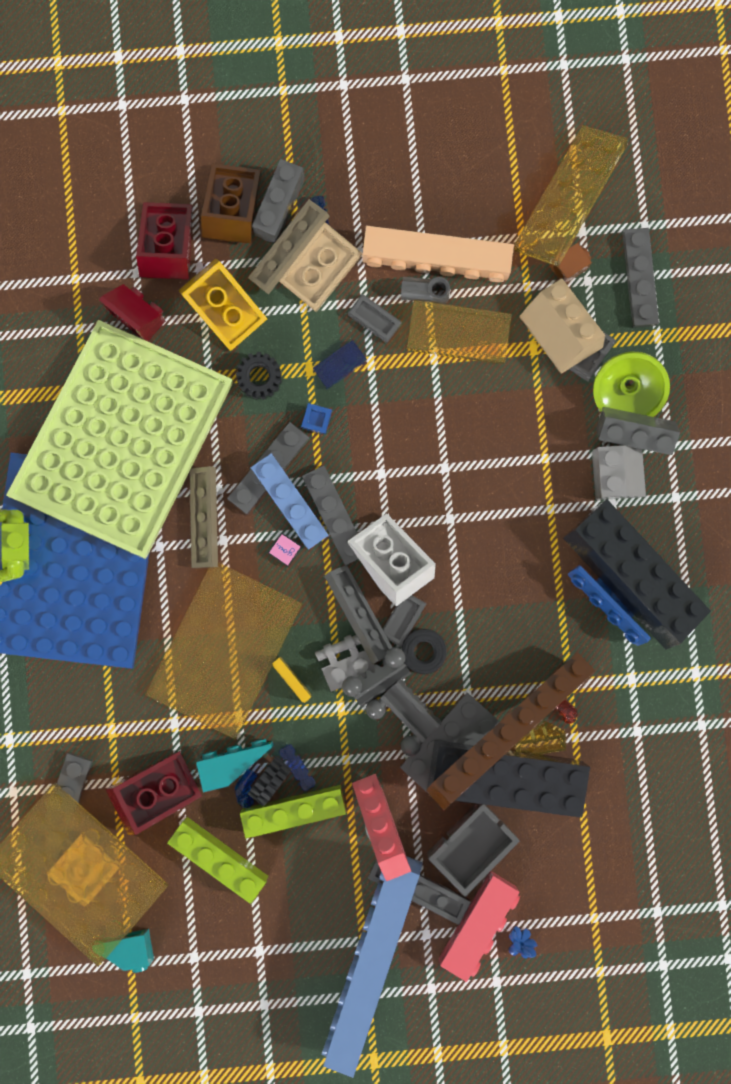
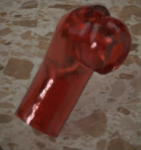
M567 699L554 709L559 711L565 723L572 724L576 721L578 716L577 709Z

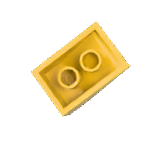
M216 258L178 290L230 351L267 320L266 316Z

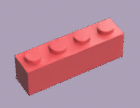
M376 774L353 782L352 785L369 838L386 882L411 872L386 797Z
M492 871L488 873L465 912L460 925L457 926L438 958L441 967L465 982L468 981L470 976L474 977L477 974L481 965L479 962L483 954H488L493 946L494 941L492 938L497 931L500 932L504 928L507 921L505 916L509 909L513 910L520 899L518 895L519 890L514 884Z

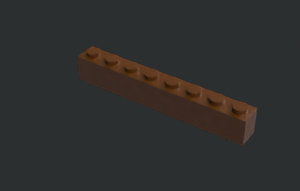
M577 652L439 776L426 791L445 810L583 684L595 670Z

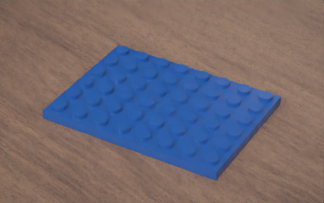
M11 453L2 509L19 510L24 515V522H29V570H24L22 577L2 582L0 585V653L134 669L149 554L146 559H143L9 498L7 493L27 454ZM0 522V570H2V554H1V523H2V522Z

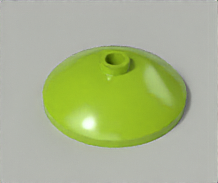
M634 351L618 354L605 362L599 369L593 384L594 400L600 412L603 407L654 417L664 407L670 392V381L664 366L653 356ZM628 380L634 381L631 386L625 385V382Z

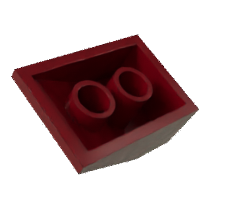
M143 202L136 252L139 277L189 279L192 204Z
M180 751L105 789L128 835H137L202 797Z

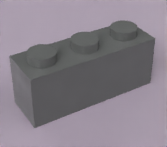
M280 159L252 225L256 237L274 244L281 236L305 180L303 167Z
M608 407L602 408L596 428L598 439L601 441L673 455L680 435L675 421Z

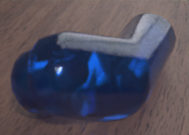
M249 768L234 787L237 802L243 808H250L254 803V799L247 793L251 789L250 785L258 775Z

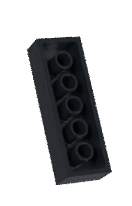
M608 499L596 506L563 537L569 546L620 599L665 650L681 644L711 612Z
M434 740L427 789L474 745ZM508 751L455 801L582 818L590 766L581 760Z

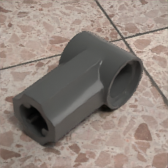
M403 277L401 300L431 302L437 306L444 305L449 300L450 284L445 278ZM437 287H441L446 292L441 296H437L432 291Z

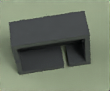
M475 803L447 832L448 839L446 840L442 837L427 852V856L437 869L466 896L520 840L487 805Z

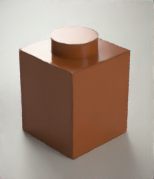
M576 243L553 258L549 266L558 280L563 279L565 283H568L585 272L592 262L590 261L591 256L587 249L582 248L579 243Z

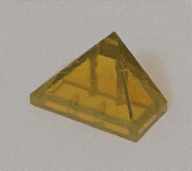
M542 720L515 745V751L531 754L565 751L566 733L565 730Z

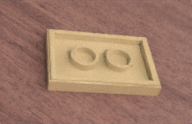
M324 223L279 282L317 312L360 259L362 252L327 223Z

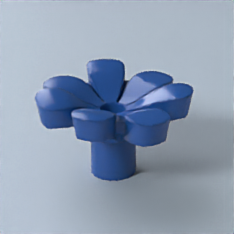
M518 926L512 929L509 938L513 944L508 948L511 955L516 956L520 953L523 958H533L536 956V951L533 948L538 945L535 940L529 939L531 933L528 929L525 928L522 932Z

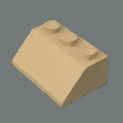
M563 279L542 290L520 315V319L561 374L603 348L605 334Z

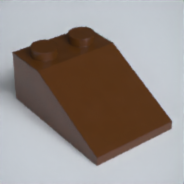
M212 163L201 214L202 238L251 244L252 225L255 220L260 180L259 169Z

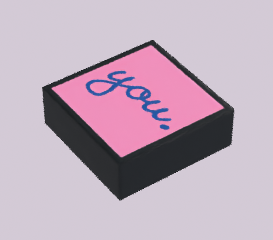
M281 533L268 551V554L289 567L302 549V546Z

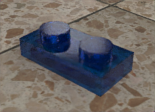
M352 340L313 367V371L328 390L365 364L367 359Z

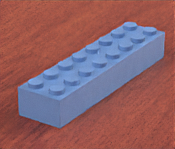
M407 857L411 869L409 873L386 882L381 871L379 880L384 882L383 884L378 882L371 905L376 907H370L363 926V930L367 932L362 931L330 1027V1032L322 1051V1055L326 1056L323 1067L352 1078L354 1077L420 876L423 862Z

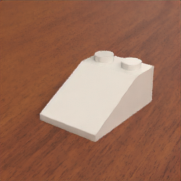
M387 513L348 540L349 546L377 586L395 606H398L435 578V563Z

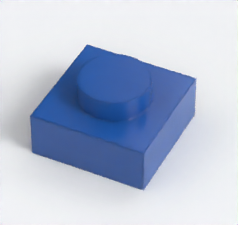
M308 403L301 426L302 429L326 435L332 409Z

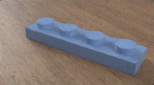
M272 453L250 467L308 550L329 536Z

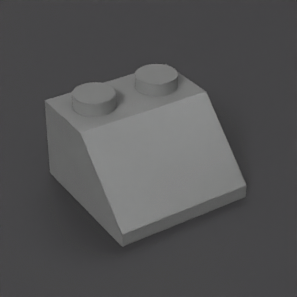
M630 446L597 447L592 451L596 500L646 497L642 449Z

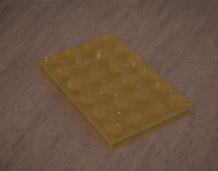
M219 562L218 567H209L145 695L236 739L303 603Z
M56 783L52 784L0 844V878L98 967L169 886L167 882Z

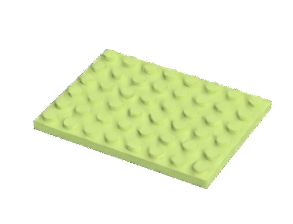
M98 320L15 477L7 496L146 559L233 384V379Z

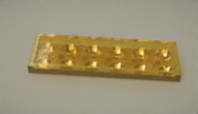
M582 125L515 242L514 249L516 252L559 267L627 147V138Z

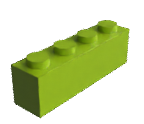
M341 785L270 801L264 806L258 804L242 809L240 816L245 838H250L346 815L347 809Z
M188 817L185 818L167 843L250 904L267 882V874Z

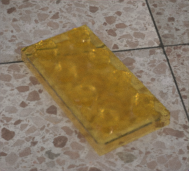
M414 300L407 351L504 364L512 314Z

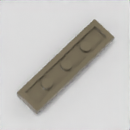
M309 199L248 278L269 295L329 218V214Z
M216 467L191 468L192 568L218 567Z

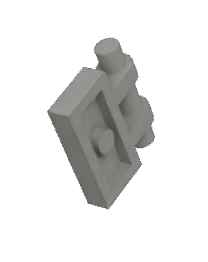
M348 635L344 637L345 640L333 645L329 643L323 646L324 649L315 652L318 661L326 658L329 659L330 665L323 667L322 671L331 692L342 688L344 679L349 676L358 677L360 675L365 678L367 677V670L372 673L375 672L374 664L370 661L366 651L358 653L356 646L361 644L357 635ZM349 649L351 656L338 661L335 654Z

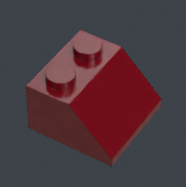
M122 284L100 297L99 301L112 316L147 342L152 339L166 322L161 315L163 310L153 302L150 304L143 300L144 295L135 287L129 289Z

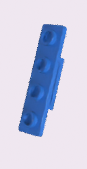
M580 565L568 573L572 583L577 588L582 589L589 596L590 602L594 606L599 607L607 615V619L625 633L628 641L639 646L651 639L632 619L634 616L632 612L628 610L599 577L594 580Z

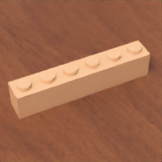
M366 226L362 262L367 263L371 267L388 265L395 270L412 268L416 269L419 273L436 271L440 272L443 276L460 274L464 275L467 279L484 277L489 278L492 282H503L508 280L511 273L514 244Z

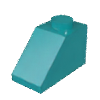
M149 929L102 937L93 944L96 952L123 971L132 970L133 973L145 971L154 960Z

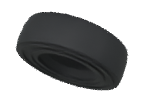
M419 629L413 631L406 637L402 645V651L405 654L404 663L410 670L418 674L433 673L445 662L447 655L446 644L443 638L432 630ZM420 642H428L433 646L434 654L428 661H420L415 657L414 649Z

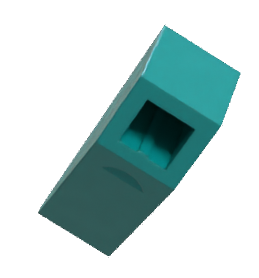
M260 739L251 742V747L242 749L241 745H235L226 748V753L217 755V751H211L202 754V759H199L196 764L203 792L229 786L274 745L273 741L266 742V739Z

